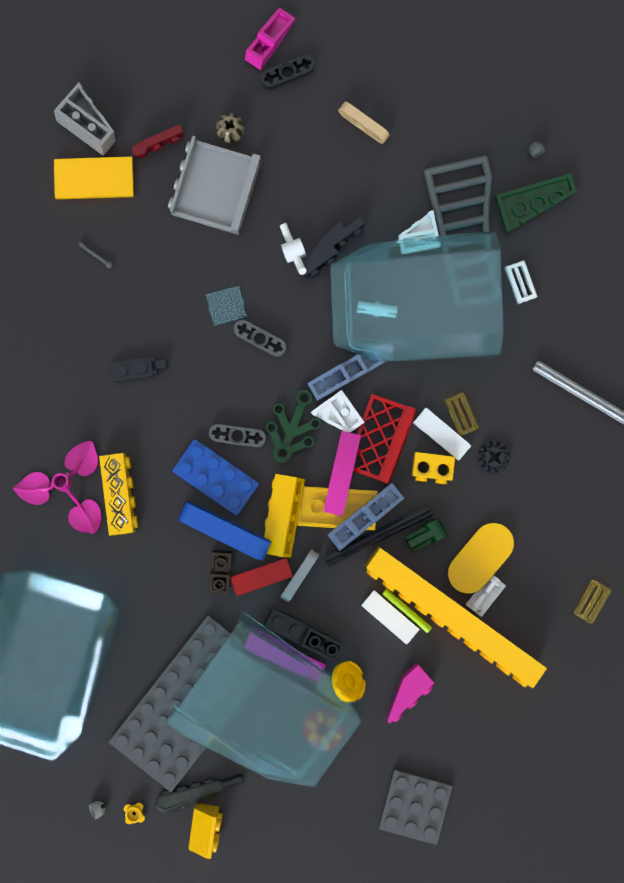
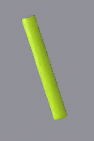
M387 588L383 591L382 595L426 633L432 629L427 622Z

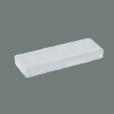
M427 408L413 422L445 451L455 457L457 461L471 447L467 441Z
M375 590L361 604L362 607L405 644H408L420 630Z

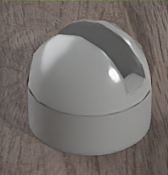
M101 801L89 804V810L94 819H98L106 811V807L101 808V805L104 804Z

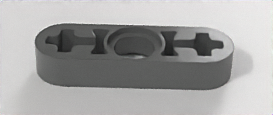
M240 320L235 323L234 333L238 338L274 357H281L285 354L286 344L282 339L246 320ZM243 325H246V329L252 332V329H255L251 335V340L247 339L249 334L245 332L239 334V326L243 327ZM259 333L264 334L266 337L263 344H257L254 340L255 336ZM269 338H272L271 343L274 345L280 343L283 350L275 353L272 346L269 345L268 349L264 347L269 343Z
M215 424L209 429L210 438L219 443L258 448L262 447L266 442L265 433L259 429ZM217 428H220L221 432L227 433V428L231 429L228 434L229 441L225 440L226 436L222 435L219 436V439H216L213 431H217ZM236 430H240L243 433V439L238 442L232 439V433ZM246 431H250L249 436H256V433H260L259 435L263 437V440L255 444L254 440L248 439L249 443H245L247 438Z

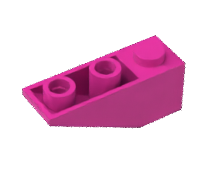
M417 662L401 676L386 716L389 724L392 721L397 722L403 716L402 712L405 709L414 707L418 703L417 699L422 694L425 696L433 689L432 685L435 683Z

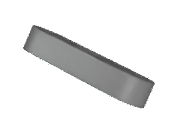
M313 549L310 550L280 598L289 603L320 555Z

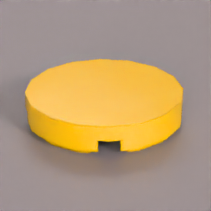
M352 661L339 663L332 672V687L335 694L344 702H355L362 698L365 692L366 683L362 677L363 672Z

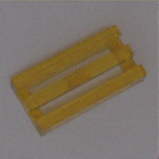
M464 392L445 400L460 436L479 429ZM459 398H461L463 405L466 409V412L468 414V417L471 421V424L473 426L471 428L469 427L467 420L464 416V413L462 411V408L459 404ZM451 401H454L457 411L465 427L464 431L462 430V427L454 411Z
M592 580L573 614L593 624L611 589ZM595 586H597V591L595 592L593 598L591 599L589 605L587 606L585 612L582 615L581 611L583 607L585 606ZM602 590H604V592H603L601 598L599 599V601H598L597 605L595 606L593 612L591 613L590 617L588 618V615H589L590 611L592 610V608H593L595 602L597 601V599H598L599 595L601 594Z

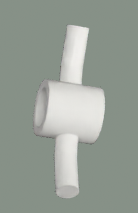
M287 223L281 224L280 229L286 243L281 244L286 261L287 263L294 261L299 274L303 275L306 273V268L301 258L305 257L306 253L300 238L293 240Z

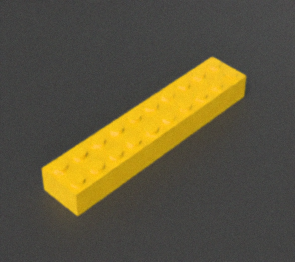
M380 547L376 548L364 565L367 568V574L375 580L378 577L384 580L382 584L392 592L395 589L399 591L398 596L409 604L413 601L416 604L414 607L425 616L428 613L431 614L432 617L430 619L443 628L444 625L449 627L447 631L458 640L461 637L464 638L463 643L475 652L479 649L481 651L479 654L492 664L496 661L497 664L495 666L508 676L512 673V678L526 688L529 685L531 688H534L547 670L545 666Z

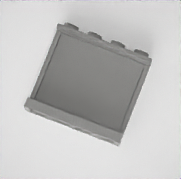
M192 136L191 142H187L185 149L187 156L185 160L181 161V175L175 181V195L170 198L168 208L173 216L239 235L261 165V156L253 154L252 157L197 141L196 137Z

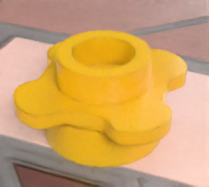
M138 802L136 805L126 804L124 806V811L126 812L125 822L127 824L142 823L145 820L142 803Z

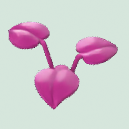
M92 441L83 442L67 453L65 467L73 471L66 474H56L52 479L50 487L49 478L41 472H33L27 475L13 487L21 499L33 505L46 503L50 498L49 490H52L54 487L61 492H66L77 504L69 512L68 520L70 525L75 530L91 534L96 533L100 527L102 516L98 504L91 499H87L80 504L69 490L72 485L70 476L75 475L76 472L81 476H88L97 469L98 455Z

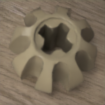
M230 113V116H225V114L220 116L222 121H217L216 123L219 138H225L224 141L230 143L232 139H235L236 142L240 140L239 135H243L245 127L242 126L244 122L241 117L236 118L235 113Z

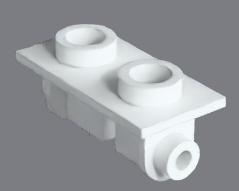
M492 576L482 589L473 594L466 605L482 617L506 585L495 576Z

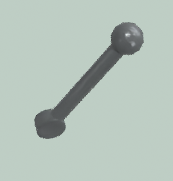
M79 242V247L103 262L108 269L113 267L111 261L105 260Z

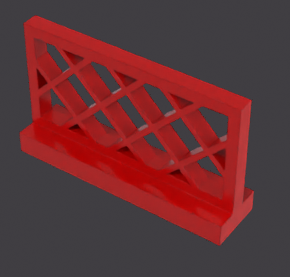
M371 394L362 418L365 423L359 426L357 432L358 435H361L360 439L367 436L371 446L362 451L358 447L359 452H357V456H361L365 465L358 468L354 467L353 471L390 485L417 410L413 407ZM374 400L382 402L385 409L374 414L372 409ZM396 407L402 409L401 417L393 420L389 410ZM387 412L391 422L380 426L376 416ZM374 418L378 428L367 432L365 427L366 421ZM393 425L395 429L394 436L386 439L382 429ZM380 430L384 440L373 445L369 435ZM386 443L388 452L379 458L375 447ZM373 449L377 459L366 463L362 453ZM378 461L381 466L379 476L372 474L368 467Z

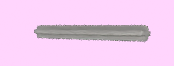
M537 361L533 366V371L624 424L623 410L541 361Z

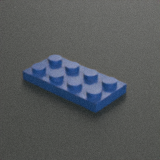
M196 439L193 440L172 470V472L236 516L239 515L260 484Z

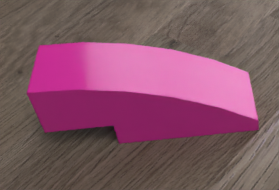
M279 8L261 28L257 38L247 48L244 60L261 70L290 30L295 17Z

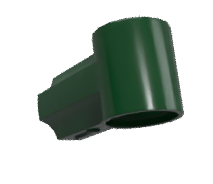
M436 518L424 524L419 530L405 536L412 552L431 542L435 543L445 538L448 534L440 519Z

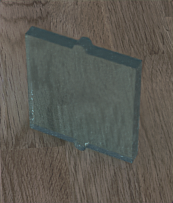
M239 286L206 294L209 305L208 312L211 313L214 326L247 318L244 307L245 300L242 299Z

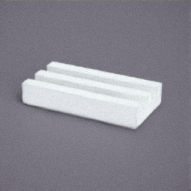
M525 261L506 266L505 270L517 304L537 298ZM519 266H521L523 275L531 294L529 296L527 294L523 280L521 278L518 269ZM511 269H513L514 272H515V275H516L518 284H519V286H520V289H521V292H522V295H523L524 298H521L520 292H519V290H518V287H517V284H516V281H515V278H514V276H513V273H512V270H511Z

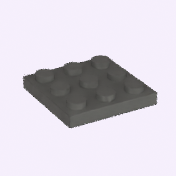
M394 768L378 828L437 845L453 787L452 784Z

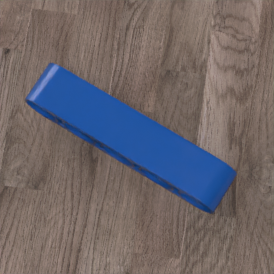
M189 501L185 502L178 518L180 522L261 561L264 560L272 543L269 539Z

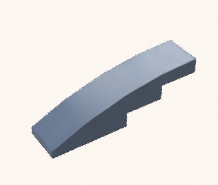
M375 345L307 384L318 401L382 365L385 361Z
M391 483L331 531L328 537L339 550H342L401 502L404 497Z

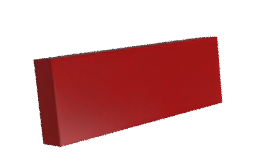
M287 558L230 578L236 596L291 578L293 574Z

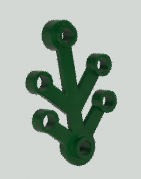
M307 390L298 392L296 397L298 405L290 424L284 413V406L278 403L273 407V412L278 416L285 432L283 443L277 433V424L275 422L266 424V431L270 433L275 444L273 457L279 463L288 462L292 458V453L304 448H311L314 445V439L306 436L303 441L290 446L294 437L312 429L318 430L321 427V421L318 418H313L310 422L298 427L305 406L312 402V394ZM307 395L308 401L302 402L301 396ZM277 406H281L283 408L281 413H277L275 411V408ZM314 420L319 422V426L316 428L312 426ZM270 424L275 425V430L272 432L268 430ZM308 438L312 440L310 446H306L304 443ZM280 450L287 452L285 457L279 456Z

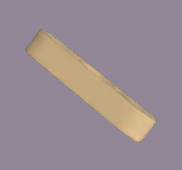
M344 102L338 109V112L345 119L377 142L384 144L389 137V133L385 128L350 103Z

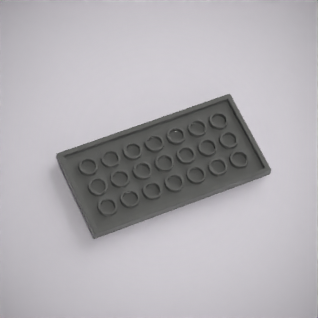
M208 615L108 743L168 791L172 792L271 664L265 659L243 648L244 642Z

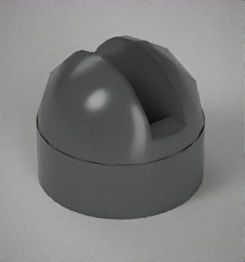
M539 141L533 142L529 147V153L533 159L546 151L545 146Z

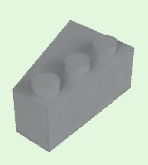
M78 82L54 110L56 121L104 156L115 143L114 131Z

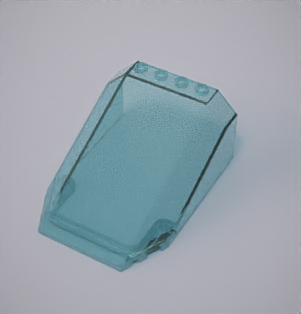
M473 232L371 243L330 265L334 345L354 354H359L372 362L491 358L500 355L504 332L501 253L496 232Z
M30 569L2 574L0 577V744L53 761L73 740L80 736L119 612L117 606L106 593Z
M242 611L236 627L180 706L178 708L173 706L166 723L191 740L269 780L314 787L357 729L361 720L353 704L340 700L335 694L330 673Z

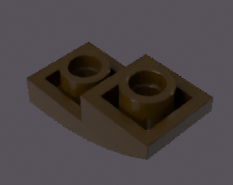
M212 550L209 593L229 594L232 551Z

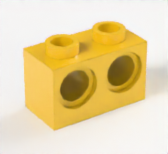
M414 452L411 476L416 477L415 481L427 482L429 478L435 479V483L447 484V481L453 480L455 457ZM420 462H425L428 465L427 472L421 473L418 470ZM440 464H444L447 467V473L444 476L438 473L437 469Z

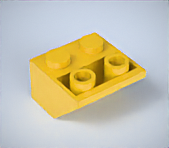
M196 803L189 850L206 859H211L212 853L217 852L220 834L216 832L220 830L223 813H219L220 806Z

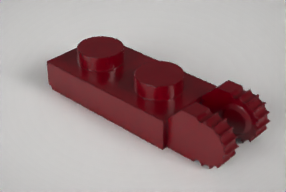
M177 125L137 143V145L132 147L131 151L135 158L142 159V157H147L148 152L151 150L156 152L164 148L163 145L169 142L171 144L182 140L181 137L184 136L180 125Z

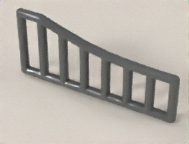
M483 155L426 168L424 176L456 307L462 308L500 299L501 291L490 238V202L493 175L488 157ZM482 164L484 172L482 176L438 186L434 184L433 175ZM485 183L484 195L442 205L439 204L437 196L439 193ZM483 203L482 215L444 224L442 212ZM482 223L483 235L448 242L446 231ZM483 243L484 255L453 261L451 250ZM486 262L488 274L462 280L457 279L455 269ZM490 281L492 293L462 299L460 288Z

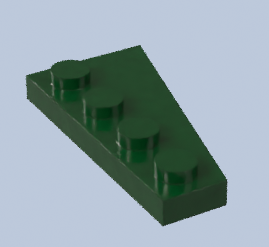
M571 173L497 194L495 199L506 234L574 195L577 191Z

